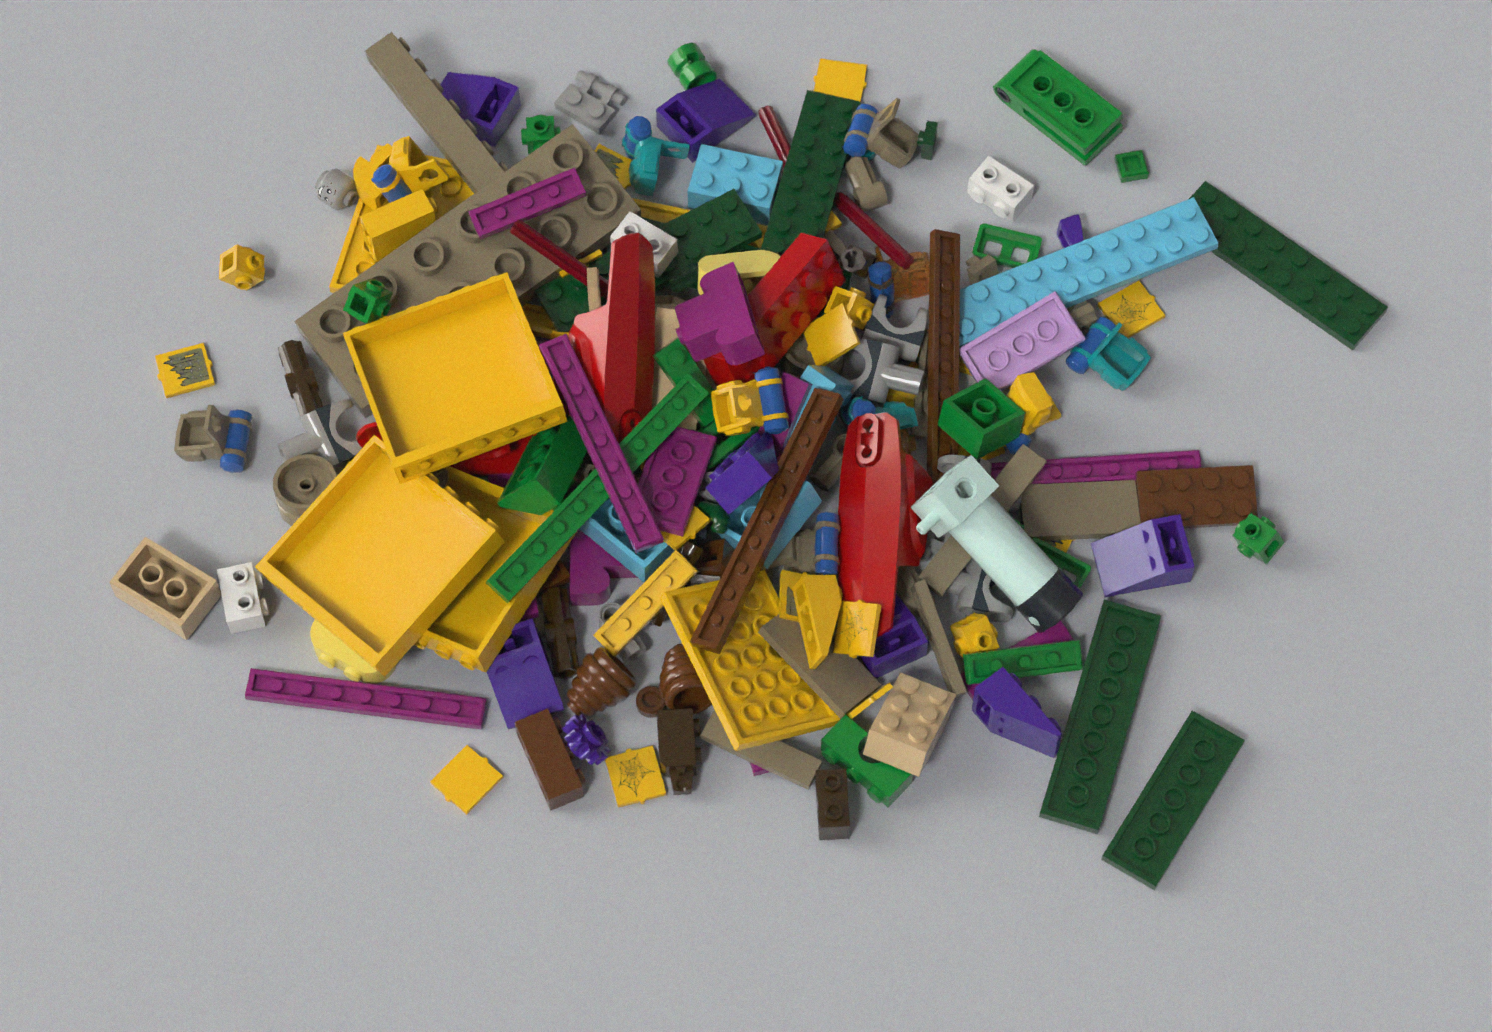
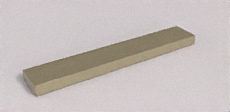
M1023 444L995 479L999 487L991 495L1009 512L1046 465L1047 461ZM951 535L919 575L918 581L925 579L928 588L942 597L972 557Z

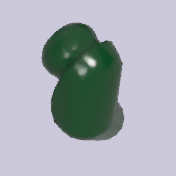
M701 501L698 509L711 518L713 522L711 530L719 534L726 533L727 524H730L729 514L721 505Z

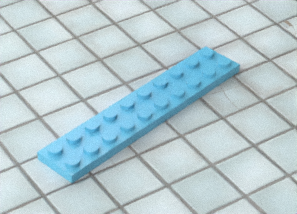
M1193 197L960 289L959 348L1055 291L1065 307L1068 308L1218 248V241Z

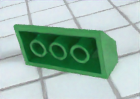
M565 414L567 422L538 432L537 435L531 437L497 502L500 507L541 516L551 509L555 511L566 499L564 496L567 490L574 484V476L583 466V458L588 452L571 416Z

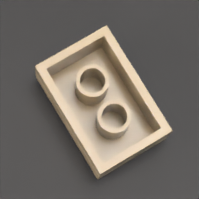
M147 537L141 541L109 582L115 597L186 641L221 597L217 580Z
M900 672L869 729L863 755L920 777L949 721L956 694Z

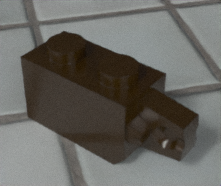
M693 708L656 710L660 772L665 777H670L673 795L692 794L693 776H697L696 765H702L701 747H695L694 737H700L699 718L693 719Z

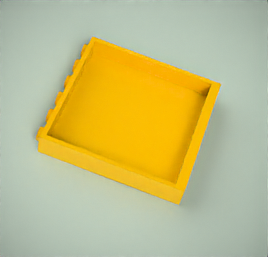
M507 272L492 276L474 285L465 286L447 295L438 296L420 305L411 306L393 315L384 316L366 325L354 327L352 330L343 333L399 484L567 422L562 402Z
M374 435L261 559L255 568L268 581L385 677L500 549L505 541L498 534L501 529L489 518L483 521L478 517L480 512L472 504L466 502L463 505L459 502V495L448 486L444 489L438 485L440 481L432 473L399 484L384 442Z
M447 466L444 468L449 471V479L446 486L459 495L458 501L463 505L466 502L472 504L480 512L478 517L483 521L489 518L501 529L498 534L505 543L417 640L414 646L423 650L429 648L443 659L449 660L452 658L459 661L462 666L469 670L476 668L486 673L511 635L515 624L520 621L575 534L507 604L486 584V581L554 511L551 509L540 516L502 508L497 502L504 488Z

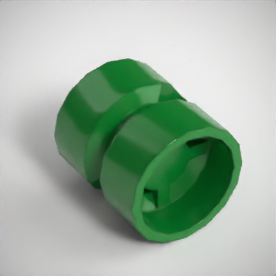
M687 43L678 47L667 60L668 66L674 75L679 78V82L685 91L717 79V73L705 59V55L696 43Z

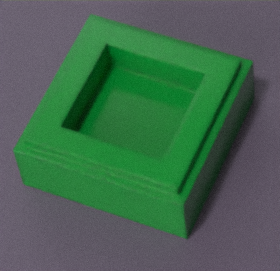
M1142 150L1115 154L1114 161L1121 183L1148 178L1149 172Z

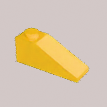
M803 575L792 588L810 669H816L827 657L842 603V590L838 586L836 575Z

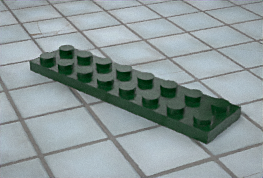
M807 90L761 250L771 251L782 256L800 233L824 239L847 157L843 148L844 139L851 126L852 116L861 104L860 101Z
M1204 181L1189 198H1195L1218 241V248L1210 252L1352 351L1386 313L1388 307L1207 181Z
M735 189L657 227L677 239L678 254L659 278L654 276L655 292L696 272L701 258L708 255L733 253L762 238V231ZM611 251L586 265L589 268L597 267L599 275L608 281ZM570 274L563 278L560 276L534 290L535 296L558 332L569 333L574 324L575 317L589 312L587 286ZM601 296V306L607 304V300Z
M1104 599L1039 814L1040 818L1098 834L1160 623V615Z

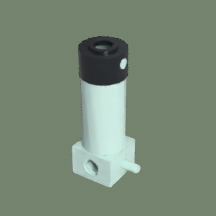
M970 455L949 469L911 506V509L922 519L916 526V529L920 534H926L931 529L938 538L949 532L1015 604V608L1038 633H1043L1059 623L1073 610L1083 596V592L1060 567H1057L991 495L999 485L975 458Z

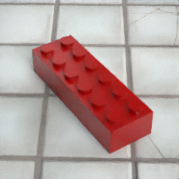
M800 233L749 293V302L765 354L739 365L728 364L722 352L703 359L716 386L734 380H741L742 383H746L755 379V373L758 370L767 366L774 367L828 303L835 286L841 287L846 279L827 239Z

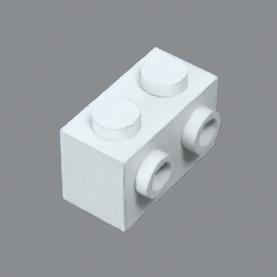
M988 156L969 178L967 193L977 203H983L991 208L997 216L1014 222L1032 200L1034 185Z
M630 211L610 236L611 243L627 234H642L653 247L654 276L659 278L678 254L677 239Z
M252 562L217 569L226 622L230 633L234 634L266 627L264 616L269 615L266 598H260L259 589H264L263 579L260 572H255Z

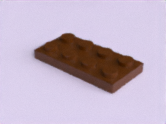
M1253 465L1136 471L1135 473L1141 523L1151 519L1180 514L1184 528L1237 526L1250 513L1258 517Z

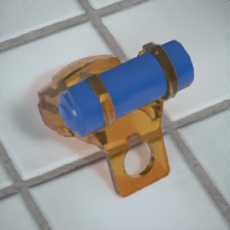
M874 247L877 259L869 267L868 274L870 302L874 304L879 294L887 296L884 307L886 308L887 319L893 315L896 302L929 295V257L927 252L909 253L914 257V263L910 265V269L904 270L892 259L884 261L880 248Z

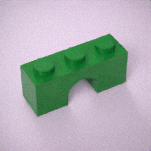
M845 714L821 739V754L830 764H837L842 769H846L847 778L852 783H860L866 788L867 794L873 801L878 804L882 802L889 808L912 784L913 774L883 762L868 763L864 761L859 753L865 747L868 733Z

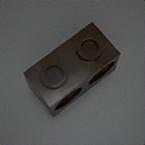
M846 769L816 770L815 789L819 840L849 839L850 816Z

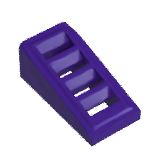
M1079 214L1059 221L1056 235L1063 248L1084 241Z

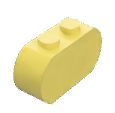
M767 250L705 256L698 262V293L700 295L704 294L700 287V280L706 273L734 262L744 282L747 295H749L781 256Z
M314 620L310 630V637L318 661L330 669L336 667L344 671L343 674L355 682L361 680L364 683L378 684L392 675L397 664L384 677L318 621Z

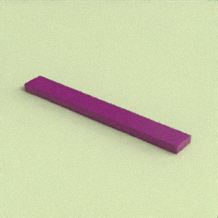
M567 334L539 344V350L635 553L663 543L664 538Z
M1200 450L1046 459V465L1031 484L1135 480L1136 483V471L1202 468ZM1008 462L991 463V477L994 480Z
M253 668L250 669L245 692L246 700L482 730L487 704L486 698Z

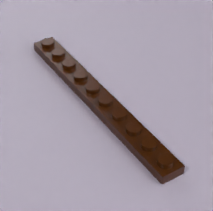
M934 229L930 232L927 473L932 478L933 485L945 474L937 469L938 459L945 455H958V443L938 426L943 401L959 392L960 234Z
M814 388L777 463L779 471L768 481L690 640L694 647L717 654L721 653L844 401L841 394Z

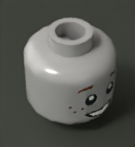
M339 169L324 171L316 181L315 189H317L318 199L337 211L347 206L351 207L358 198L354 179Z

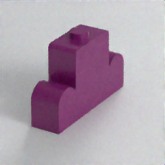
M734 262L706 273L700 280V287L704 294L675 306L680 326L675 329L682 345L686 344L695 362L722 352L728 364L739 365L765 354L744 282Z
M576 486V487H571V493H572L578 486ZM579 529L570 542L571 606L601 605L607 602L611 596L610 578L638 577Z

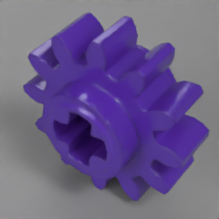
M576 714L565 723L566 725L562 729L568 735L564 738L570 750L581 760L586 758L589 765L594 763L599 765L608 757L611 750L606 744L609 741L597 723L593 720L587 722L584 715L578 717Z

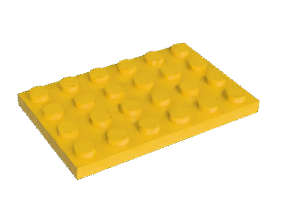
M765 570L760 571L720 654L696 648L690 642L720 580L663 593L660 599L735 751L830 728L840 720L835 712L758 633L763 625L779 614V597Z

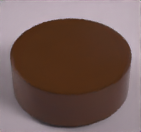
M644 687L636 696L637 710L645 717H657L656 710H665L666 705L660 697L658 687Z

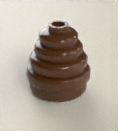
M683 644L673 646L664 657L662 671L659 676L660 697L670 710L693 708V714L700 713L708 709L712 703Z
M598 647L594 653L585 655L582 661L583 664L577 668V676L571 682L572 688L567 691V697L570 700L567 706L579 717L582 714L589 717L593 716L596 711L603 712L607 706L614 707L619 700H626L630 695V689L636 684V679L617 657H614L606 648Z

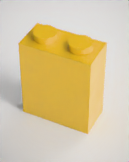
M423 189L360 216L365 243L375 263L438 220L436 215L438 213L437 206L432 197H426Z

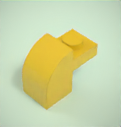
M388 143L381 150L375 151L369 162L360 156L353 168L358 196L363 203L373 210L389 203L384 195L375 189V184L371 181L374 172L379 167L390 165L389 160L392 146Z

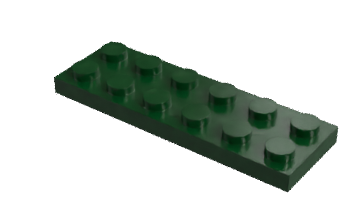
M1191 711L1108 845L1101 860L1155 891L1244 745L1245 740L1200 714Z

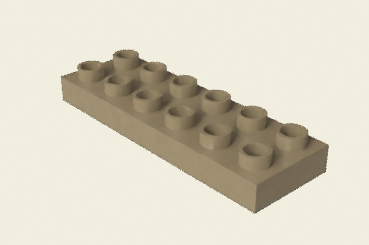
M573 124L295 320L300 334L365 419L373 413L343 336L344 332L352 330L354 327L366 325V323L357 320L352 315L343 311L352 285L368 279L382 282L385 285L384 288L393 292L390 300L391 308L386 315L390 316L411 306L420 305L438 296L447 295L465 286H471L485 281L492 276L507 272L521 306H524L536 297L534 290L558 278L559 272L563 269L511 234V228L480 240L468 211L574 167L586 191V197L525 221L527 225L579 260L598 249L601 251L611 243L610 236L630 211L642 218L639 206Z

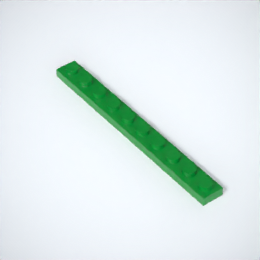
M688 373L619 443L632 473L708 396L709 392ZM596 468L486 581V584L507 604L609 499Z

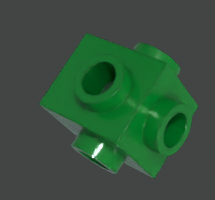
M536 115L534 117H526V128L521 129L522 145H527L528 155L561 132L560 126L555 127L554 116Z
M375 279L359 282L352 285L343 311L366 324L374 322L389 313L393 292L384 288L385 285Z
M1252 513L1238 523L1235 533L1232 535L1238 543L1237 550L1249 559L1254 556L1266 565L1285 542L1278 531L1275 530L1276 525L1264 516L1259 519Z

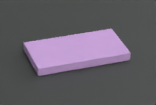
M1055 291L959 348V356L976 383L986 378L1000 391H1003L1012 385L1018 375L1035 372L1085 342L1086 338Z

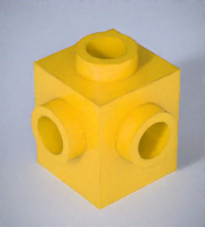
M238 244L220 254L219 280L234 285L240 290L250 289L264 280L265 255L257 253L249 247H243Z
M835 286L824 313L843 303L851 320L855 322L854 327L863 330L871 317L875 304L865 299L867 294L856 288L851 287L848 291Z
M972 613L949 626L955 639L953 641L954 648L962 658L963 654L990 651L1000 648L996 639L998 638V633L994 625L989 622L987 615Z

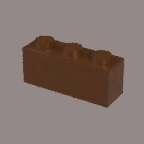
M547 708L515 721L516 734L550 811L583 798L582 786L587 784L581 769L575 770L571 760L575 759L573 752L567 743L563 744L560 737L563 729L558 717L552 718Z

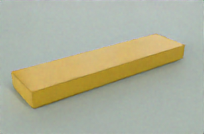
M675 550L593 636L616 657L664 608L660 599L663 593L683 588L699 571L678 550Z

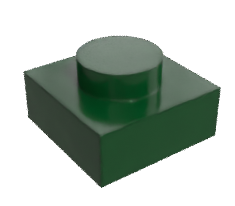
M927 121L925 131H919L917 147H921V159L932 160L937 138L938 122Z

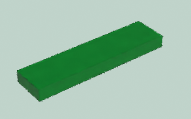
M1077 639L963 654L966 684L969 685L982 683L1002 667L1009 674L1014 673L1018 678L1083 670L1080 640Z

